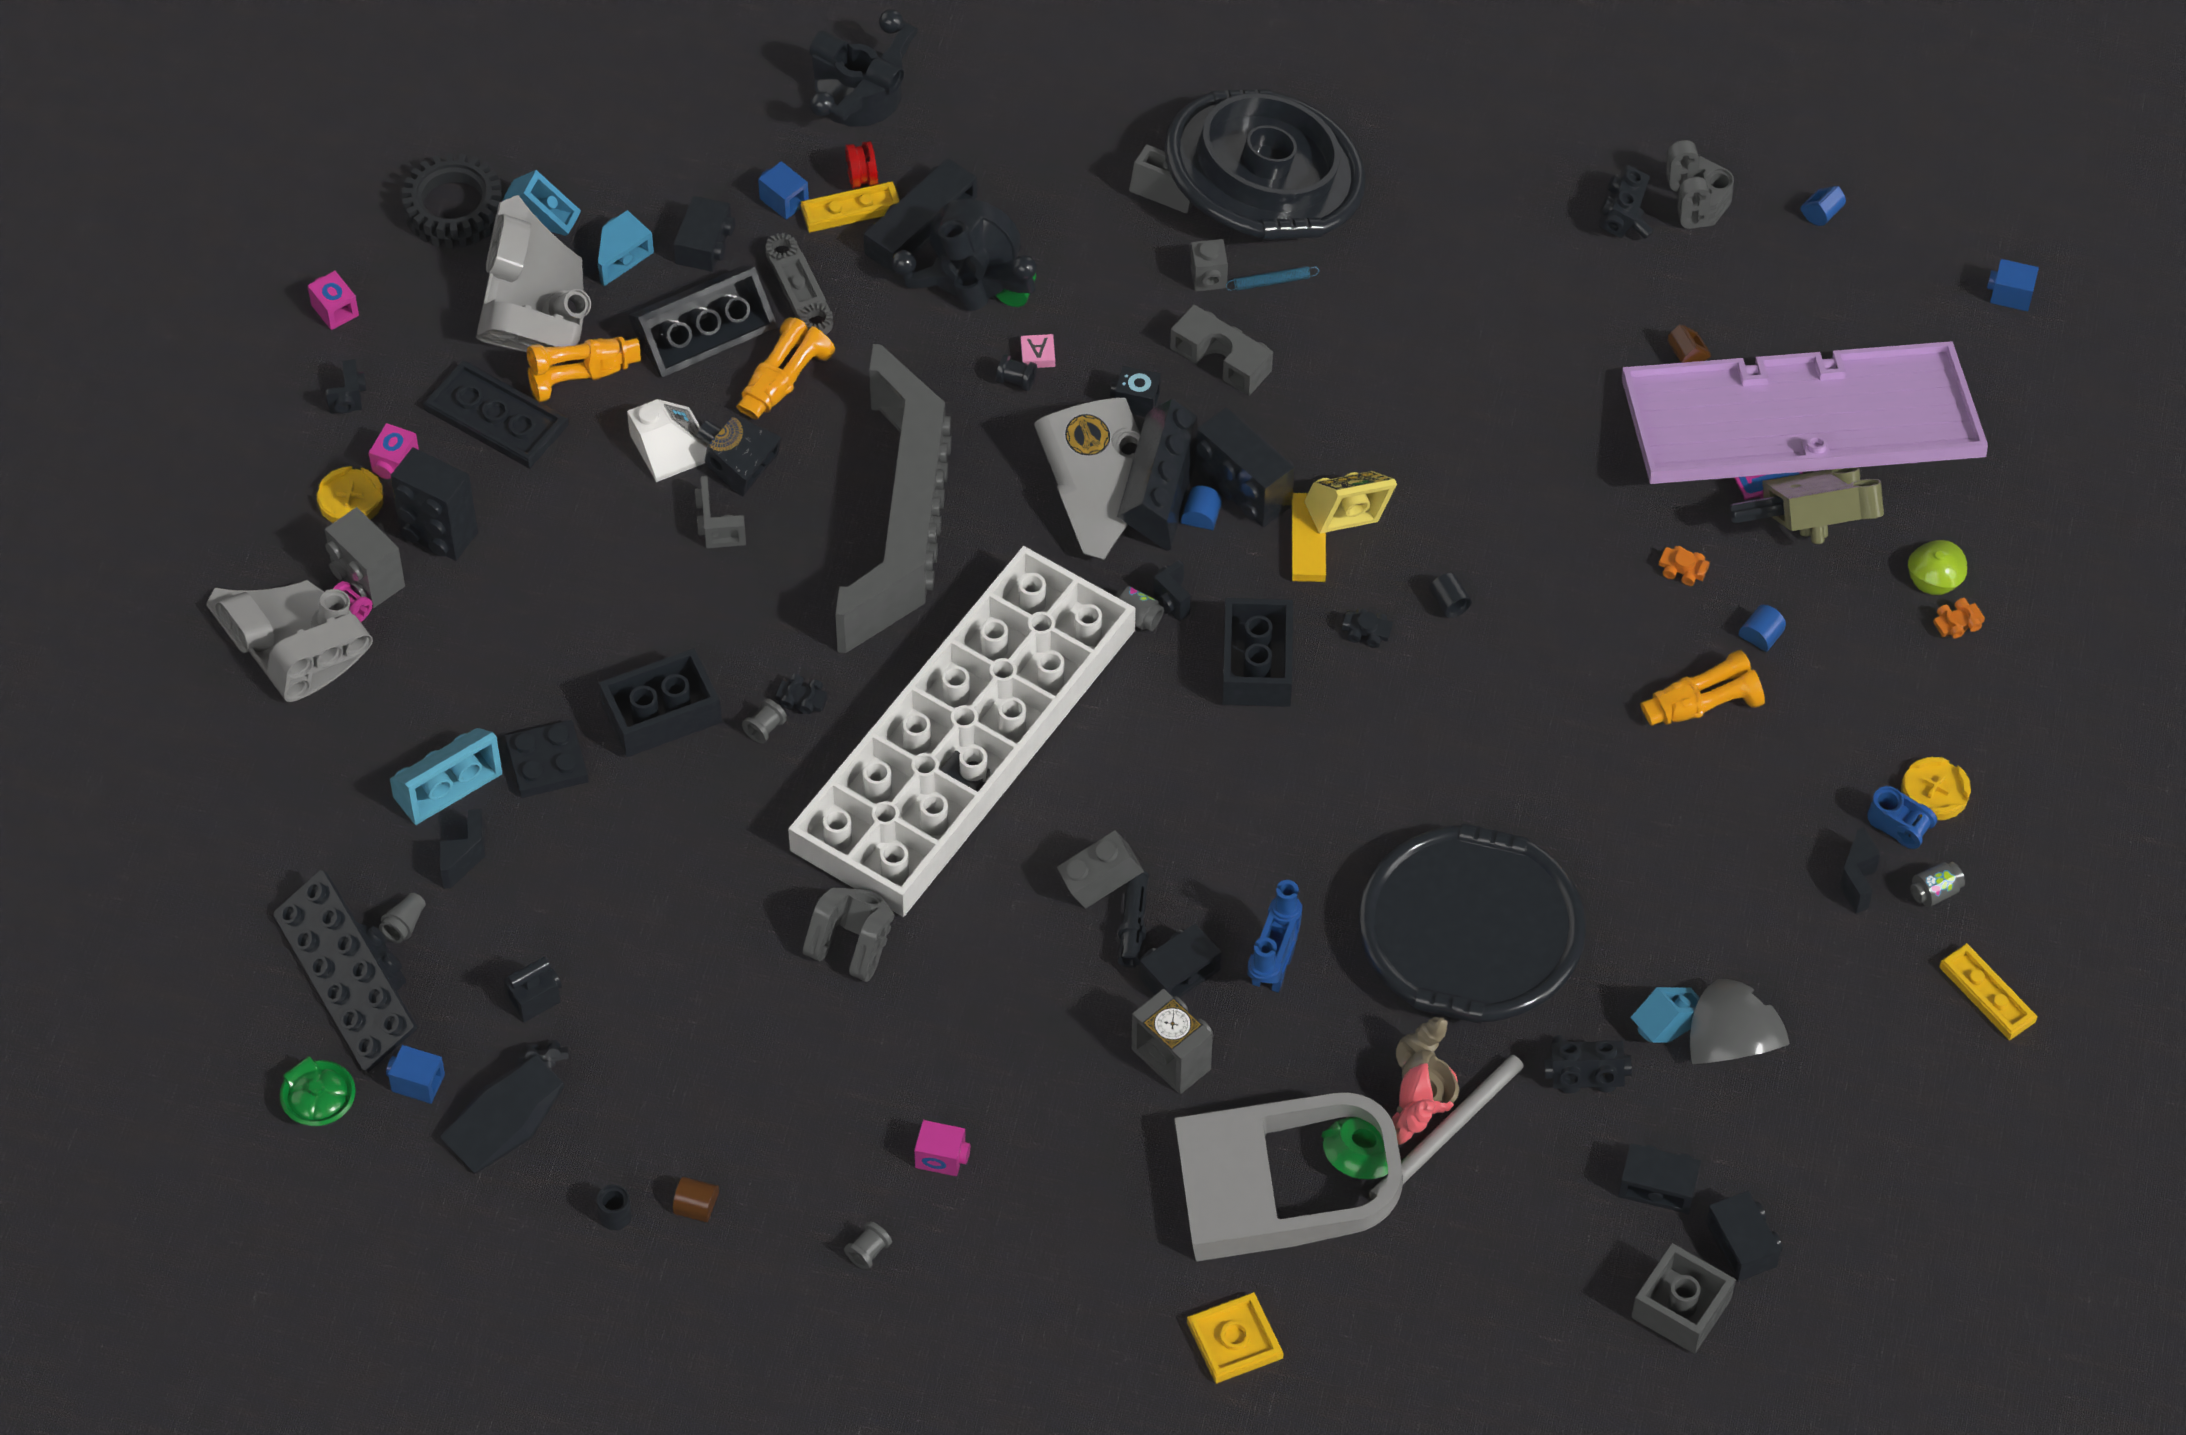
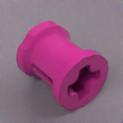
M342 581L333 588L344 591L349 596V610L360 622L369 615L373 605L372 600L358 595L352 590L350 583Z

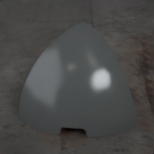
M1717 979L1704 990L1694 1011L1690 1033L1692 1064L1738 1059L1789 1045L1785 1026L1772 1005H1764L1752 994L1754 991L1752 987L1735 980Z

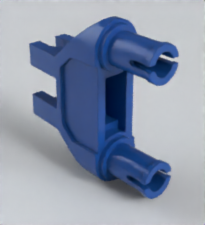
M1283 880L1278 883L1276 897L1270 903L1266 923L1260 938L1255 942V952L1253 955L1251 954L1248 962L1247 974L1252 978V985L1260 987L1261 982L1272 983V991L1278 993L1284 980L1287 964H1290L1294 954L1302 919V904L1297 899L1299 888L1291 880Z

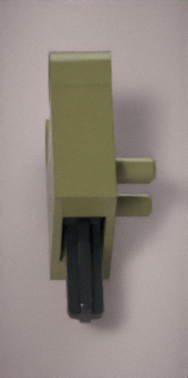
M1859 467L1823 470L1762 481L1764 498L1733 503L1729 508V516L1733 523L1772 517L1791 531L1800 530L1801 536H1811L1813 544H1822L1825 541V538L1828 536V525L1860 519H1873L1884 515L1881 481L1878 479L1860 480Z

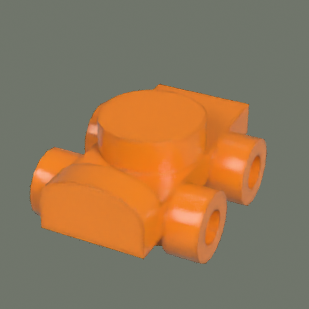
M1675 546L1674 549L1666 547L1659 561V566L1664 567L1663 576L1665 578L1674 579L1677 572L1684 574L1681 581L1687 586H1693L1696 579L1703 581L1710 562L1705 560L1703 554L1698 552L1692 553L1681 546Z
M1961 598L1954 604L1957 610L1952 611L1948 605H1943L1937 609L1939 617L1933 620L1942 637L1952 635L1956 639L1961 637L1967 628L1971 632L1979 630L1985 617L1976 603L1969 605L1966 598Z

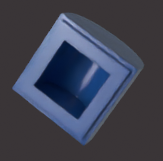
M1839 186L1818 189L1801 206L1800 210L1808 221L1814 225L1823 226L1845 205V195Z
M1193 487L1186 501L1181 524L1214 530L1222 502L1220 494L1210 487Z
M1760 605L1740 628L1738 636L1767 653L1784 632L1786 622L1781 613L1769 605Z

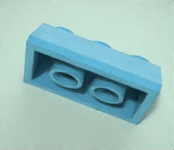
M476 728L469 733L459 735L452 743L440 750L430 752L423 760L411 767L399 770L394 777L390 778L393 798L415 825L421 823L502 775L497 737L491 731Z

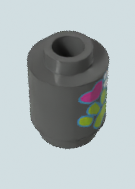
M1130 586L1125 590L1120 589L1116 593L1115 597L1136 608L1135 627L1140 630L1148 629L1150 631L1157 627L1164 612V607L1158 605V600Z
M1941 862L1914 875L1910 889L1918 903L1931 907L1959 893L1960 888L1965 885V879L1956 863Z

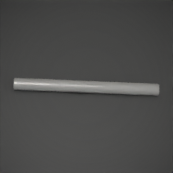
M1510 1055L1401 1161L1403 1184L1523 1069V1063L1518 1057ZM1388 1174L1369 1192L1372 1200L1383 1190Z

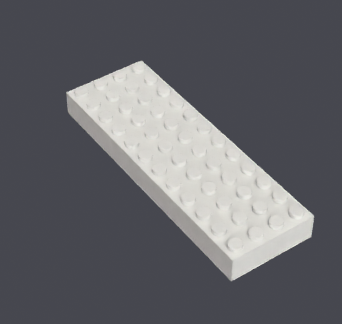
M1023 546L789 827L790 851L854 889L869 890L879 894L892 911L904 917L1135 631L1136 608ZM955 751L960 752V774L962 777L969 781H978L983 778V782H986L978 792L940 771ZM971 761H976L980 764L969 765L967 763ZM987 768H989L990 776L986 780Z

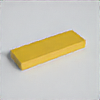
M892 181L801 201V210L810 233L882 217L891 205L897 204L900 200Z
M1293 493L1292 581L1325 582L1326 532L1319 534L1304 501L1308 493Z
M1967 943L1941 960L1939 968L2009 1041L2036 1023L2038 1016Z

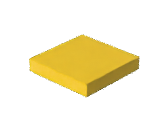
M1255 1292L1187 1317V1324L1215 1384L1283 1359V1351Z

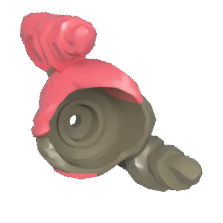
M1434 1017L1428 1020L1427 1023H1422L1416 1028L1415 1033L1404 1036L1396 1048V1059L1402 1068L1403 1079L1400 1084L1399 1106L1397 1107L1396 1114L1392 1117L1398 1145L1407 1142L1414 1132L1423 1131L1432 1114L1449 1111L1454 1106V1101L1458 1098L1459 1085L1456 1074L1447 1063L1438 1059L1434 1052L1447 1031L1448 1023L1443 1017Z

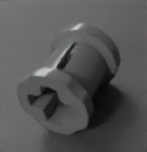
M764 699L761 702V708L751 718H746L742 722V727L753 741L764 744L769 738L768 734L777 725H783L786 722L787 715L779 704L771 699Z
M869 1221L864 1225V1232L853 1244L848 1243L844 1251L856 1266L869 1270L873 1264L872 1260L883 1248L890 1247L892 1239L881 1226Z

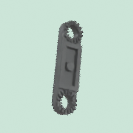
M777 233L776 236H770L771 239H768L765 245L766 257L796 318L802 320L808 330L813 326L821 330L825 335L828 334L833 327L832 311H830L797 241L790 234L785 235V233H782V235ZM778 246L790 248L787 254L784 252L783 255L774 251ZM820 316L825 320L822 324L818 323V326H816L815 323L814 325L810 323L809 319Z

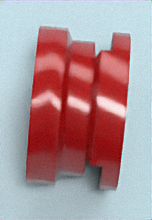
M871 141L862 142L861 146H855L854 144L845 145L847 170L852 189L860 188L861 184L866 183L869 186L878 185L876 159Z

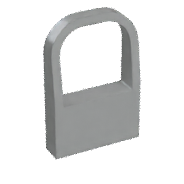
M1333 1093L1175 1118L1196 1261L1294 1247L1365 1231L1384 1220L1394 1209L1400 1198L1403 1187V1174L1395 1126L1391 1117L1381 1105L1363 1095ZM1341 1117L1363 1119L1379 1131L1385 1148L1388 1178L1383 1190L1375 1199L1356 1208L1285 1219L1277 1218L1265 1139L1267 1133Z

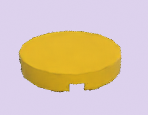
M352 466L342 467L331 471L321 480L317 493V504L322 515L331 523H334L356 507L371 520L379 513L383 505V488L378 477L368 469L361 468V470L352 469Z
M1926 757L1915 761L1909 770L1906 771L1901 783V793L1929 807L1936 814L1937 820H1947L1956 817L1965 809L1971 793L1970 780L1965 771L1958 765L1955 767L1953 764H1950V760L1942 757Z

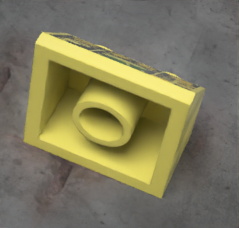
M1373 471L1360 474L1353 472L1344 477L1334 479L1322 478L1312 484L1304 502L1319 534L1376 523L1379 521L1397 483L1395 479Z

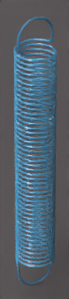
M1308 266L1299 267L1298 269L1260 274V276L1259 274L1253 275L1252 277L1249 276V278L1248 276L1241 279L1236 278L1235 287L1238 284V290H1244L1246 285V289L1255 288L1256 285L1257 287H1262L1272 283L1275 284V282L1276 284L1286 282V280L1290 282L1291 280L1305 279V277L1309 279L1310 271L1308 273V270L1310 268Z

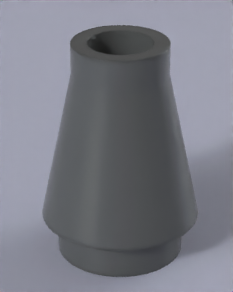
M409 893L405 899L381 917V924L379 925V930L384 934L385 938L393 943H401L403 940L409 939L421 911L426 906L425 900L416 893Z

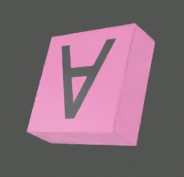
M1053 334L1021 336L1022 363L1029 364L1033 362L1037 364V368L1055 367Z

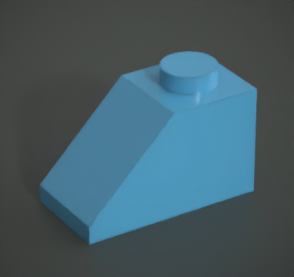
M537 170L514 179L502 200L504 201L519 195L530 211L537 215L539 221L549 231L564 236L570 233L581 212L576 205Z
M628 210L618 217H613L602 227L598 269L600 283L603 286L654 253L652 232Z
M1656 987L1631 1016V1019L1638 1025L1637 1030L1639 1034L1647 1041L1670 1043L1691 1029L1694 1011L1700 998L1691 988Z

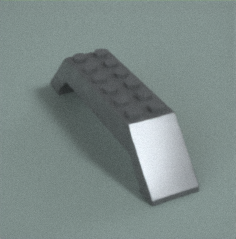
M873 344L869 370L871 410H880L901 432L884 562L850 586H839L836 607L837 648L839 653L849 652L925 604L927 590L933 591L935 572L933 570V563H937L938 543H936L937 536H940L941 533L940 509L944 508L945 489H943L944 482H947L948 462L946 461L947 456L951 454L952 436H950L951 416H945V402L880 344Z

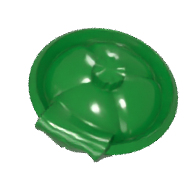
M308 1056L283 1075L284 1081L280 1089L282 1108L291 1119L300 1124L322 1126L340 1119L353 1104L356 1092L354 1080L344 1067L335 1062L326 1060L313 1061Z
M1346 1117L1336 1121L1327 1130L1323 1131L1325 1155L1330 1163L1342 1173L1358 1179H1376L1388 1174L1383 1139L1379 1131L1369 1122L1357 1117Z

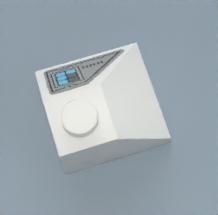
M657 399L627 411L630 436L656 482L705 463L706 449L709 444L697 437L700 425L689 407Z

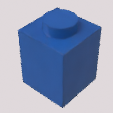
M782 161L772 169L764 171L761 177L758 178L760 199L786 220L801 209V201L809 200L808 182Z
M2001 259L1998 271L1991 270L1987 289L1993 290L1990 303L2028 312L2039 267Z
M402 1045L397 1057L392 1056L389 1060L386 1076L389 1077L392 1092L432 1104L445 1076L442 1057Z

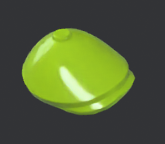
M1935 540L1920 546L1910 555L1908 569L1914 585L1919 590L1931 595H1942L1954 590L1965 580L1967 561L1963 551L1954 543L1946 540Z

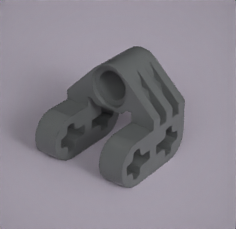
M1682 140L1671 145L1667 152L1666 175L1670 188L1678 192L1677 211L1681 225L1688 229L1715 225L1732 202L1734 176L1727 169L1702 156L1699 157L1696 146L1692 141Z
M831 888L819 899L814 909L803 947V954L819 962L822 961L831 947L836 927L841 925L844 929L859 935L849 974L868 982L877 968L882 949L887 943L886 935L890 932V923L893 921L895 914L885 900L875 892L863 889Z

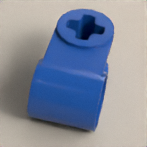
M1884 786L1875 791L1867 813L1868 820L1872 826L1895 838L1903 846L1910 849L1919 848L1925 832L1933 828L1937 823L1936 814L1929 807L1914 801L1891 786Z

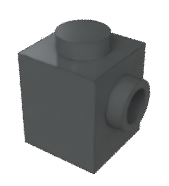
M1223 239L1191 242L1190 267L1195 291L1226 288L1228 262Z

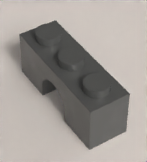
M1193 305L1171 328V350L1196 365L1208 354L1218 353L1226 356L1223 362V381L1248 396L1272 372V350L1264 343L1256 342L1246 336L1237 327L1230 326L1219 320L1210 311H1204L1198 306Z

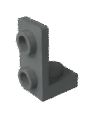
M701 476L702 488L695 489L697 509L703 508L704 515L697 516L698 535H705L706 548L746 545L744 515H724L711 518L708 477Z

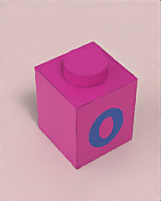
M336 271L319 277L313 283L307 285L311 306L331 330L359 316L355 294Z
M386 423L369 451L372 472L381 478L391 479L390 475L412 447L419 450L416 433Z
M923 1120L914 1150L915 1168L957 1176L960 1164L966 1165L970 1154L971 1144L965 1142V1128Z

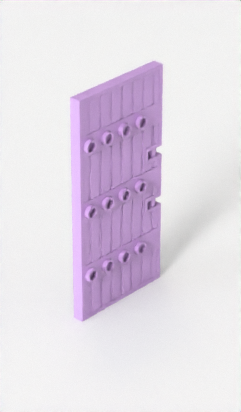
M1953 341L1833 351L1832 359H1822L1820 352L1756 357L1755 365H1745L1743 358L1623 367L1622 382L1650 484L1980 458L1987 455L1988 443Z

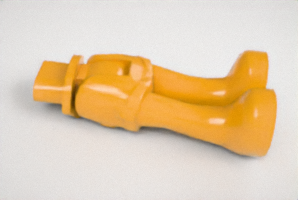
M789 317L785 319L780 326L781 336L768 358L763 363H760L753 372L754 374L748 386L741 392L743 398L736 406L741 413L757 420L763 412L768 413L773 406L794 389V382L813 357L823 361L828 360L835 353V346L821 330L813 326L808 330L806 324L798 318ZM794 347H798L786 366L780 369V365Z
M615 337L613 339H588L583 344L574 346L544 347L540 344L529 346L527 348V360L530 365L528 367V377L535 400L544 402L550 399L551 387L556 383L588 378L598 380L620 371L621 368L623 370L628 369V364L641 361L639 340L637 338L624 340L623 337ZM583 359V361L578 363L551 366L561 362Z
M1736 650L1731 652L1724 662L1700 675L1691 678H1681L1665 689L1653 693L1652 699L1641 702L1640 705L1651 726L1660 722L1668 725L1671 724V720L1673 722L1700 718L1703 716V713L1737 698H1743L1748 706L1756 708L1765 704V696L1756 671L1754 669L1751 670L1748 657L1742 650ZM1733 679V681L1702 694L1700 692L1722 681Z

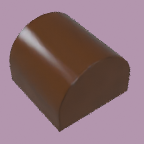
M1679 324L1669 334L1667 341L1681 363L1706 361L1711 357L1710 351L1696 331Z
M683 1176L675 1192L673 1214L708 1223L719 1194V1186Z

